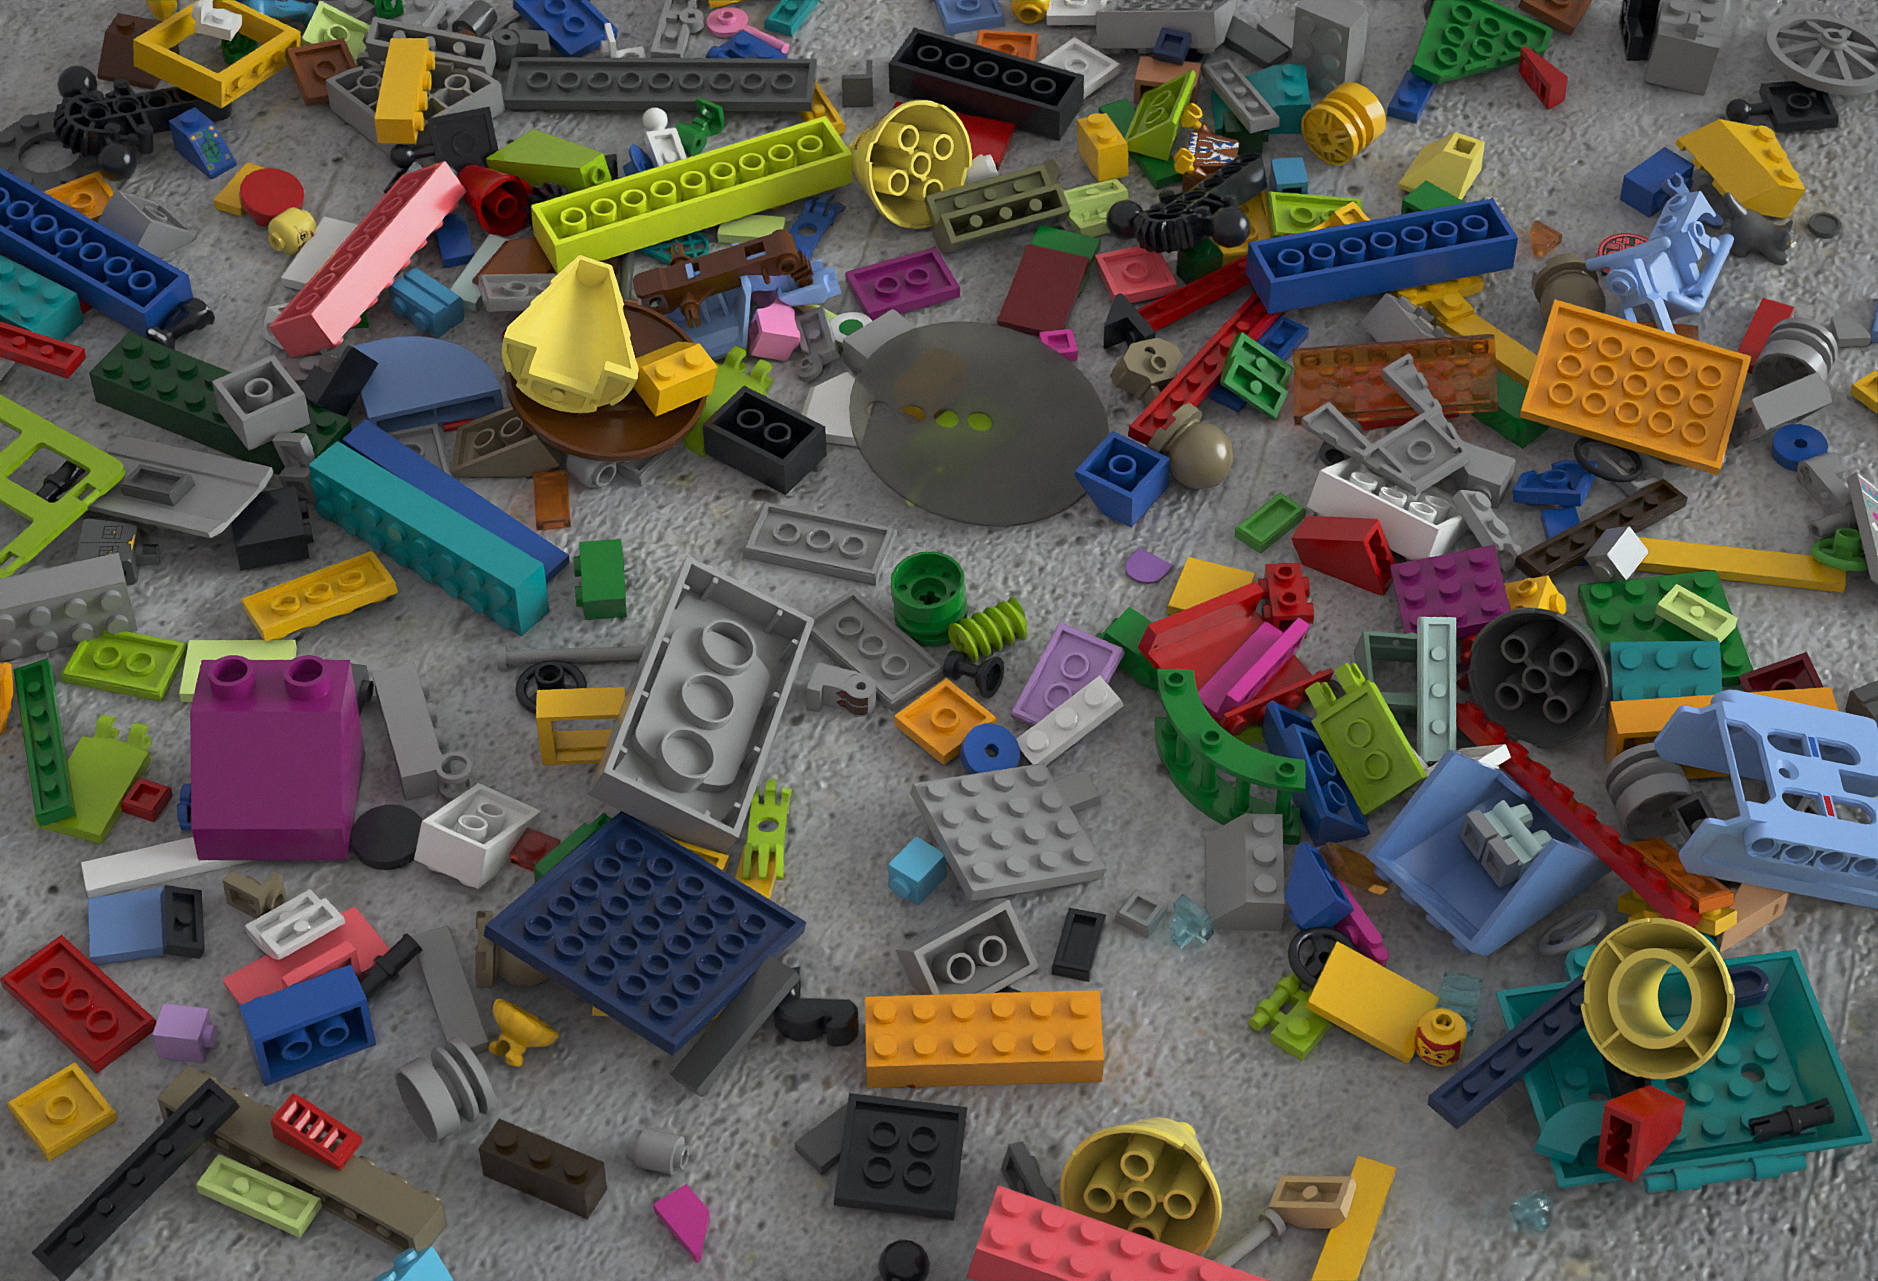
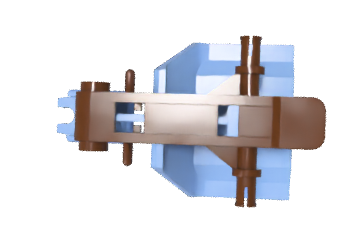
M783 229L744 243H733L732 247L691 260L684 254L683 245L676 242L677 251L674 243L670 245L672 257L669 267L654 268L639 273L633 278L635 294L637 298L641 299L642 306L650 308L676 323L694 343L701 344L713 361L726 357L735 345L742 349L746 348L752 292L760 290L777 291L779 300L789 306L822 304L826 299L842 293L834 266L824 268L820 259L811 262L807 260L802 250H797L792 234ZM657 301L658 306L652 307L651 304Z

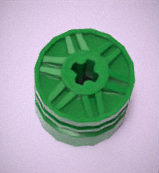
M932 551L919 552L907 556L896 565L891 574L890 585L892 602L894 604L895 625L920 646H940L949 643V625L952 623L959 624L961 619L968 617L965 576L960 564L949 555Z

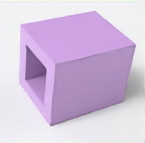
M163 1003L152 1034L158 1057L204 1063L209 1048L213 1049L217 1040V1026L212 1024L209 1009Z

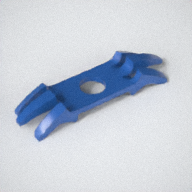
M826 193L821 197L807 199L801 214L788 231L794 237L797 250H802L807 260L812 257L814 248L830 225L833 226L837 215L846 209V206L839 202L830 204L835 198L833 193ZM829 205V212L827 215H825L826 209ZM803 227H813L816 229V232L810 236L801 235L798 231Z

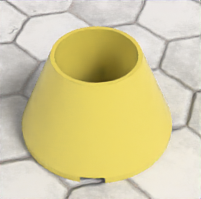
M1644 918L1618 927L1608 934L1593 951L1582 980H1585L1584 1004H1581L1582 1015L1593 1043L1607 1060L1631 1075L1650 1079H1671L1686 1075L1706 1063L1718 1050L1727 1034L1734 1010L1735 993L1726 965L1716 948L1706 937L1682 922L1665 918ZM1673 964L1686 977L1692 996L1689 1016L1678 1031H1675L1668 1025L1658 1005L1660 981L1664 973Z

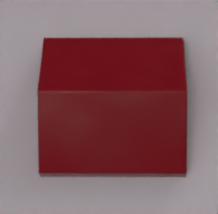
M1807 652L1738 677L1744 692L1824 688Z

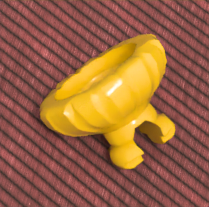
M503 998L496 999L494 1002L493 1015L502 1033L498 1037V1041H492L489 1044V1051L498 1057L506 1053L505 1056L507 1058L505 1062L509 1065L520 1067L524 1062L523 1054L527 1047L552 1045L559 1038L560 1034L556 1029L520 1006Z

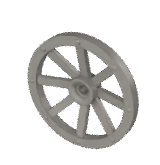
M1816 13L1786 15L1778 18L1768 27L1763 42L1764 52L1775 68L1790 79L1815 90L1839 95H1861L1878 90V69L1857 54L1874 57L1878 63V38L1864 28L1837 17ZM1806 28L1812 33L1792 29ZM1777 37L1804 41L1805 43L1780 48ZM1847 38H1850V39H1852V40H1854V41H1856V42H1858V43L1851 42V41H1848V40H1846V39H1847ZM1812 51L1815 55L1807 69L1800 67L1788 58ZM1845 58L1870 77L1853 80ZM1824 62L1835 63L1840 79L1829 78L1816 73Z

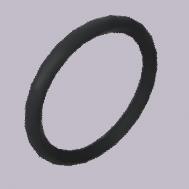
M1588 437L1580 438L1574 445L1573 451L1577 462L1596 477L1611 482L1625 483L1636 480L1642 474L1643 464L1635 451ZM1588 442H1600L1614 446L1634 460L1636 469L1632 474L1626 476L1606 473L1588 463L1582 457L1580 449Z

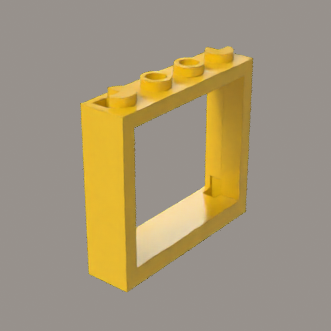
M213 0V8L226 9L231 13L242 15V26L237 32L263 44L220 73H216L168 50L196 33L195 20L192 19L194 5L192 3L133 40V57L135 67L222 109L288 66L285 58L286 49L300 47L301 31L235 0Z

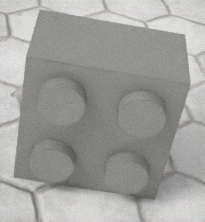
M274 355L212 381L218 411L248 450L272 441L278 432H293L310 424L305 394Z

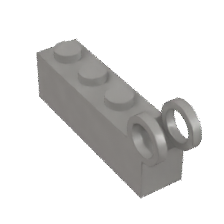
M373 16L370 29L363 38V43L366 45L368 52L359 53L356 63L358 66H362L364 70L380 67V61H386L390 38H428L429 51H434L435 60L454 63V68L466 71L469 68H473L492 77L497 58L493 40ZM364 60H372V61H375V62H377L380 66H374V65L368 64V63L365 62Z
M415 662L373 671L376 696L405 801L440 793L443 799L451 802L463 793H449L445 789L447 784H459L467 781L470 784L467 790L476 785L475 778L472 775V759L466 753L452 751L441 755L440 749L445 748L440 727L433 728L432 723L437 722L433 701L426 702L425 700L426 696H430L425 675L418 676ZM460 760L467 767L465 770L451 771L450 761Z

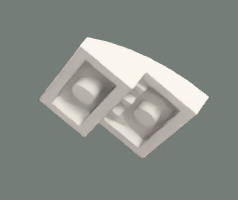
M309 889L246 924L245 929L248 937L262 951L276 960H281L343 925L345 919L326 898L320 900Z

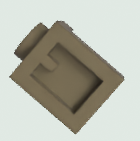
M232 870L222 880L227 904L256 919L282 905L286 898L283 877L277 872H274L262 885L250 876L244 877Z

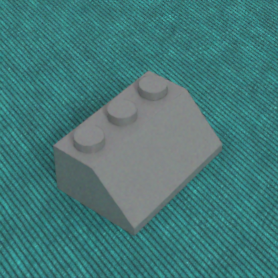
M1244 813L1205 836L1206 929L1282 931L1285 907L1282 814Z
M989 898L896 949L910 983L920 995L995 993L1039 968L1009 899Z

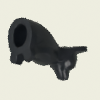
M189 298L185 302L181 301L178 304L179 309L167 319L163 329L158 327L148 328L146 330L147 339L175 350V340L187 336L195 329L201 330L207 325L214 324L215 316L208 305L202 300Z

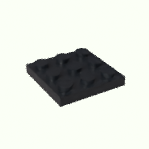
M849 1093L834 1206L954 1220L968 1107Z

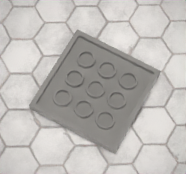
M1044 763L913 783L910 795L969 902L1103 879L1106 867L1073 811L1065 803Z

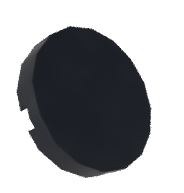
M385 804L371 808L362 814L352 826L350 838L353 850L364 865L377 870L400 868V864L408 860L411 863L415 857L422 818L414 810L402 805Z

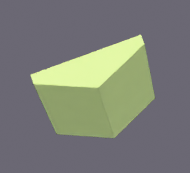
M320 1L300 43L305 46L344 38L358 67L356 60L359 53L365 52L366 45L363 43L365 33L369 31L370 25Z

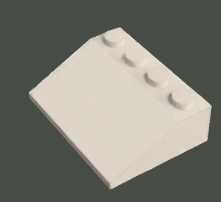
M1352 457L1319 471L1307 505L1308 508L1317 512V516L1378 519L1391 552L1404 556L1407 562L1444 555L1469 528L1453 503L1452 495L1431 486L1414 496Z

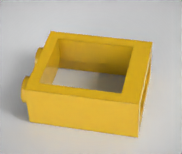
M625 687L537 690L536 723L542 765L600 763L613 729L557 731L556 721L618 718L626 697Z

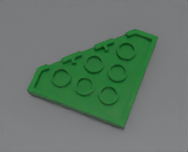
M1434 0L1409 72L1439 84L1518 64L1521 48L1525 45L1542 57L1547 50L1553 29L1491 0Z

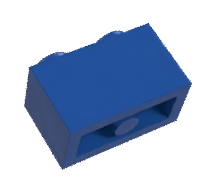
M1664 147L1624 175L1620 200L1650 218L1660 210H1663L1667 201L1671 199L1669 194L1665 193L1661 188V183L1669 179L1671 175L1676 172L1679 173L1690 191L1693 185L1694 164Z

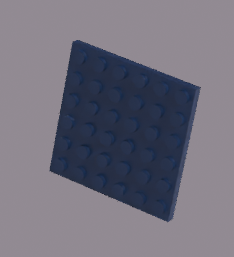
M620 811L485 925L484 937L673 1056L742 991L769 955L777 959L804 933L807 922L643 821Z

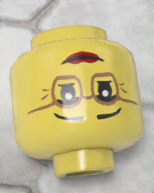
M294 207L286 209L274 217L268 224V240L270 245L276 251H283L290 255L297 254L306 241L315 235V220L306 210Z

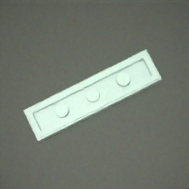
M1456 617L1417 618V754L1426 764H1435L1444 757L1449 749L1456 751Z

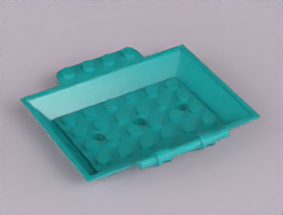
M1701 933L1718 951L1715 941L1707 934ZM1598 945L1575 948L1567 954L1563 969L1566 978L1565 982L1496 991L1495 994L1507 1031L1512 1030L1581 975ZM1797 949L1723 959L1727 969L1748 965L1764 971L1769 979L1768 994L1759 1004L1733 1010L1730 1025L1722 1044L1715 1054L1701 1067L1676 1078L1651 1079L1652 1086L1684 1100L1685 1107L1681 1132L1639 1176H1647L1643 1179L1646 1193L1666 1190L1681 1193L1683 1190L1689 1189L1695 1191L1700 1190L1701 1185L1749 1178L1754 1182L1765 1178L1778 1179L1780 1174L1806 1170V1159L1801 1153L1873 1143ZM1673 964L1664 973L1660 981L1658 1005L1668 1025L1675 1031H1678L1689 1016L1692 1001L1691 990L1686 977ZM1586 1026L1523 1076L1540 1132L1547 1121L1559 1110L1575 1103L1594 1101L1589 1097L1591 1094L1600 1093L1609 1100H1612L1601 1052L1593 1043ZM1742 1073H1756L1760 1076L1761 1081L1751 1082L1744 1078ZM1672 1082L1678 1083L1686 1091L1675 1093L1665 1085ZM1827 1098L1830 1103L1826 1107L1831 1105L1833 1108L1834 1123L1803 1130L1800 1136L1790 1137L1786 1135L1756 1144L1753 1141V1137H1756V1135L1751 1137L1749 1131V1119L1779 1112L1782 1110V1106L1792 1104L1794 1107ZM1600 1142L1584 1146L1579 1150L1572 1164L1549 1157L1559 1189L1622 1180V1178L1597 1167Z

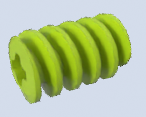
M1010 597L1007 602L1000 601L995 607L985 608L983 613L976 612L971 618L961 619L959 624H950L948 627L950 642L955 650L965 653L968 659L975 663L979 659L977 650L984 657H988L991 654L990 644L998 652L1003 649L1002 639L1008 646L1014 645V633L1020 640H1026L1027 622L1025 613L1019 601L1015 597Z

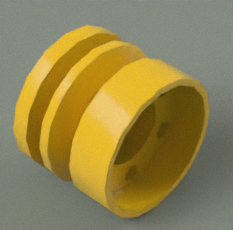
M1345 82L1338 85L1323 100L1317 102L1315 106L1306 111L1302 117L1301 130L1310 150L1319 159L1330 165L1341 166L1349 163L1356 155L1361 153L1363 148L1368 147L1381 136L1385 130L1386 117L1379 100L1368 88L1358 83Z

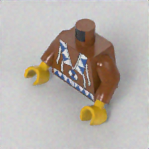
M1190 103L1183 110L1180 118V123L1183 127L1194 129L1189 133L1187 149L1180 148L1173 157L1175 170L1183 174L1182 191L1191 189L1238 157L1239 142L1235 139L1220 137L1205 122L1200 123L1198 120L1202 117V111L1194 103Z

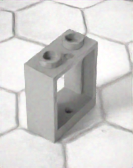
M1819 372L1762 394L1737 407L1730 433L1734 447L1737 448L1775 432L1784 426L1799 422L1831 404L1832 399L1829 395V388L1822 380Z

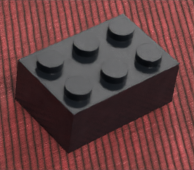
M745 385L702 424L705 454L784 495L789 493L827 456L825 426Z

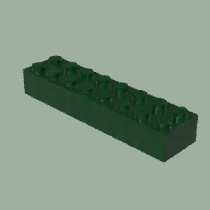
M129 332L89 372L96 402L242 461L272 467L273 472L277 475L285 468L272 441L248 450L218 411L212 381L232 373L230 371ZM306 402L310 424L291 433H307L317 458L337 441L343 444L342 439L352 431L351 421L347 417Z

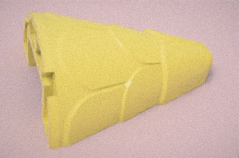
M579 255L550 281L549 287L531 301L530 306L506 328L502 342V359L507 372H511L516 379V386L534 401L563 412L589 413L596 412L597 407L609 403L611 406L615 405L625 398L634 387L639 369L630 341L631 334L623 312L624 302L612 265Z

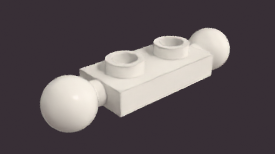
M660 108L648 109L642 119L644 127L649 131L646 132L644 141L654 168L687 158L676 128L665 129L668 121L666 113Z

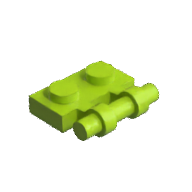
M1292 971L1288 977H1282L1274 986L1275 991L1268 999H1263L1254 1009L1255 1014L1248 1022L1251 1028L1256 1031H1261L1266 1024L1272 1027L1274 1030L1271 1032L1270 1042L1303 1061L1335 1024L1304 1007L1312 989L1310 988L1307 993L1299 989L1302 982ZM1286 1002L1294 1006L1287 1015L1279 1011Z

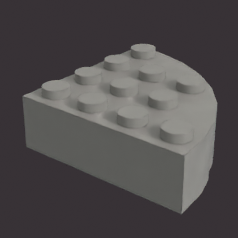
M435 60V69L430 70L431 90H426L428 97L427 110L422 111L424 128L423 131H418L416 144L408 145L416 147L432 144L427 118L488 106L490 107L492 118L503 113L501 83L476 69L469 68L466 71L454 68V63ZM380 61V67L363 70V67L359 66L325 80L330 109L390 155L391 149L396 144H378L374 121L386 61Z

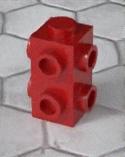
M1301 563L1265 564L1264 578L1258 579V585L1264 590L1260 600H1265L1266 605H1262V618L1283 633L1298 617L1308 624H1313V603H1307L1306 598H1309L1310 595L1309 578L1302 576Z

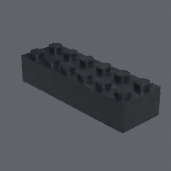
M914 28L889 62V92L914 100L933 101L962 114L1015 124V129L1060 141L1083 105L1084 75Z

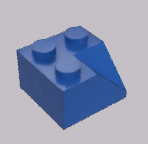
M1112 431L1075 470L1074 476L1102 514L1132 528L1169 487L1170 458Z

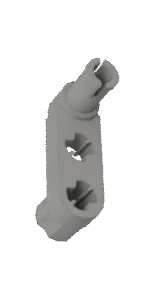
M1827 452L1799 462L1797 472L1801 484L1828 515L1809 522L1811 524L1808 525L1809 533L1813 540L1818 541L1834 536L1836 530L1840 528L1859 530L1849 489L1840 480L1844 476L1840 457L1835 452Z

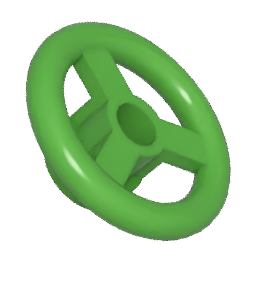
M1850 528L1837 529L1835 538L1818 540L1811 547L1812 556L1826 566L1846 571H1868L1866 560L1859 556L1860 553L1864 554L1858 530Z

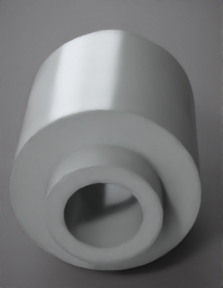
M647 1127L643 1131L635 1129L628 1142L627 1160L635 1162L636 1167L675 1175L678 1169H684L689 1156V1147L684 1145L683 1136Z

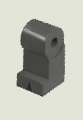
M512 28L499 29L493 34L492 40L497 58L496 63L511 65L512 57L550 56L551 49L548 31Z

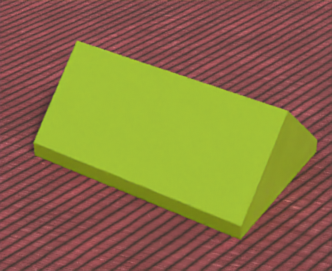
M1194 70L1184 73L1142 95L1124 138L1128 143V151L1165 161L1169 160L1182 128L1180 123L1181 115L1191 101L1196 78Z

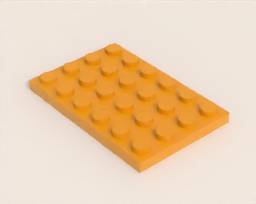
M1554 299L1519 417L1718 476L1751 356Z

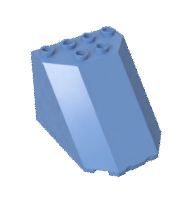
M1450 749L1366 855L1376 865L1373 871L1381 879L1389 884L1395 882L1402 889L1399 895L1412 906L1418 907L1420 905L1427 911L1428 914L1425 916L1427 921L1441 931L1448 930L1454 936L1452 943L1469 956L1473 952L1487 957L1612 871L1609 866L1507 772ZM1505 800L1509 807L1525 804L1533 817L1531 827L1527 828L1530 833L1533 834L1540 830H1546L1552 839L1520 879L1499 888L1481 865L1482 860L1478 861L1459 836L1466 814L1478 809L1482 814L1492 811L1499 802Z

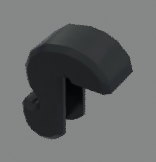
M800 966L792 968L801 977ZM801 978L773 1011L774 1024L777 1030L784 1037L797 1042L811 1041L823 1034H827L828 1045L832 1047L845 1046L852 1043L859 1034L858 1009L850 999L800 998Z

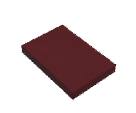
M1027 244L997 319L998 327L1038 337L1039 332L1065 329L1090 266V258Z

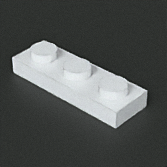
M1099 675L1018 737L1016 740L1020 752L1031 765L1041 763L1047 765L1124 705L1117 694Z

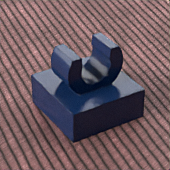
M1162 27L1152 51L1153 59L1183 66L1192 42L1191 34Z

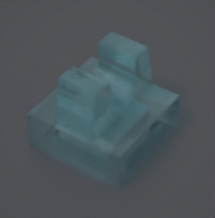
M1182 894L1173 903L1175 917L1168 924L1169 929L1173 931L1170 936L1171 940L1181 948L1194 938H1197L1204 944L1214 935L1211 915L1185 894Z

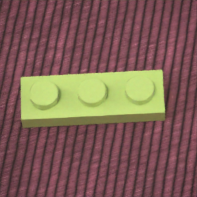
M220 1154L216 1156L196 1183L199 1194L299 1238L302 1237L322 1208L319 1197Z

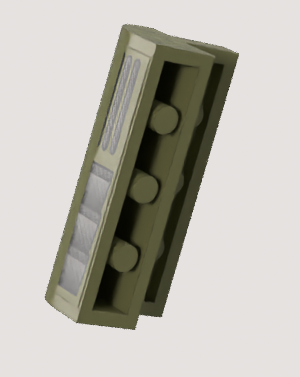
M1044 164L927 195L924 199L934 227L933 238L943 253L961 250L1038 228L1039 225L1047 226L1066 220L1071 211L1060 182L1051 183Z

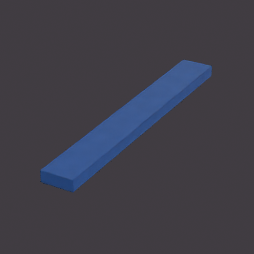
M367 419L342 439L343 445L544 564L546 584L570 563L567 553Z

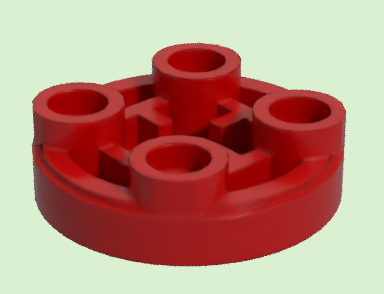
M264 168L251 172L243 179L240 185L239 200L243 209L253 217L254 222L259 226L265 227L268 226L274 217L288 208L294 207L302 210L304 189L300 181L292 174L280 169Z

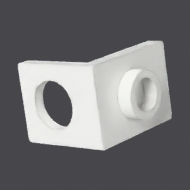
M611 23L604 24L606 40L601 41L603 58H625L627 56L646 58L642 46L616 50V41Z

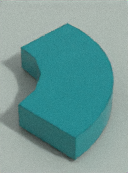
M1584 1101L1566 1106L1556 1112L1540 1132L1533 1152L1572 1164L1579 1150L1584 1146L1600 1142L1604 1105L1607 1102Z

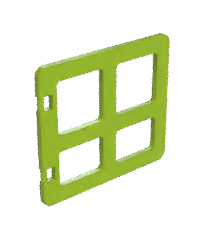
M0 394V423L21 434L0 452V504L33 522L0 551V566L9 558H16L5 569L0 568V579L10 577L23 564H27L84 514L94 501L101 495L104 496L124 478L126 470L120 460ZM43 448L54 452L89 472L84 479L55 503H50L7 479L9 475L32 455ZM89 488L93 490L82 501L78 499Z

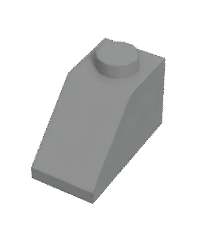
M1462 441L1470 454L1469 463L1453 472L1451 476L1460 490L1479 491L1488 497L1492 508L1498 509L1512 484L1516 459Z

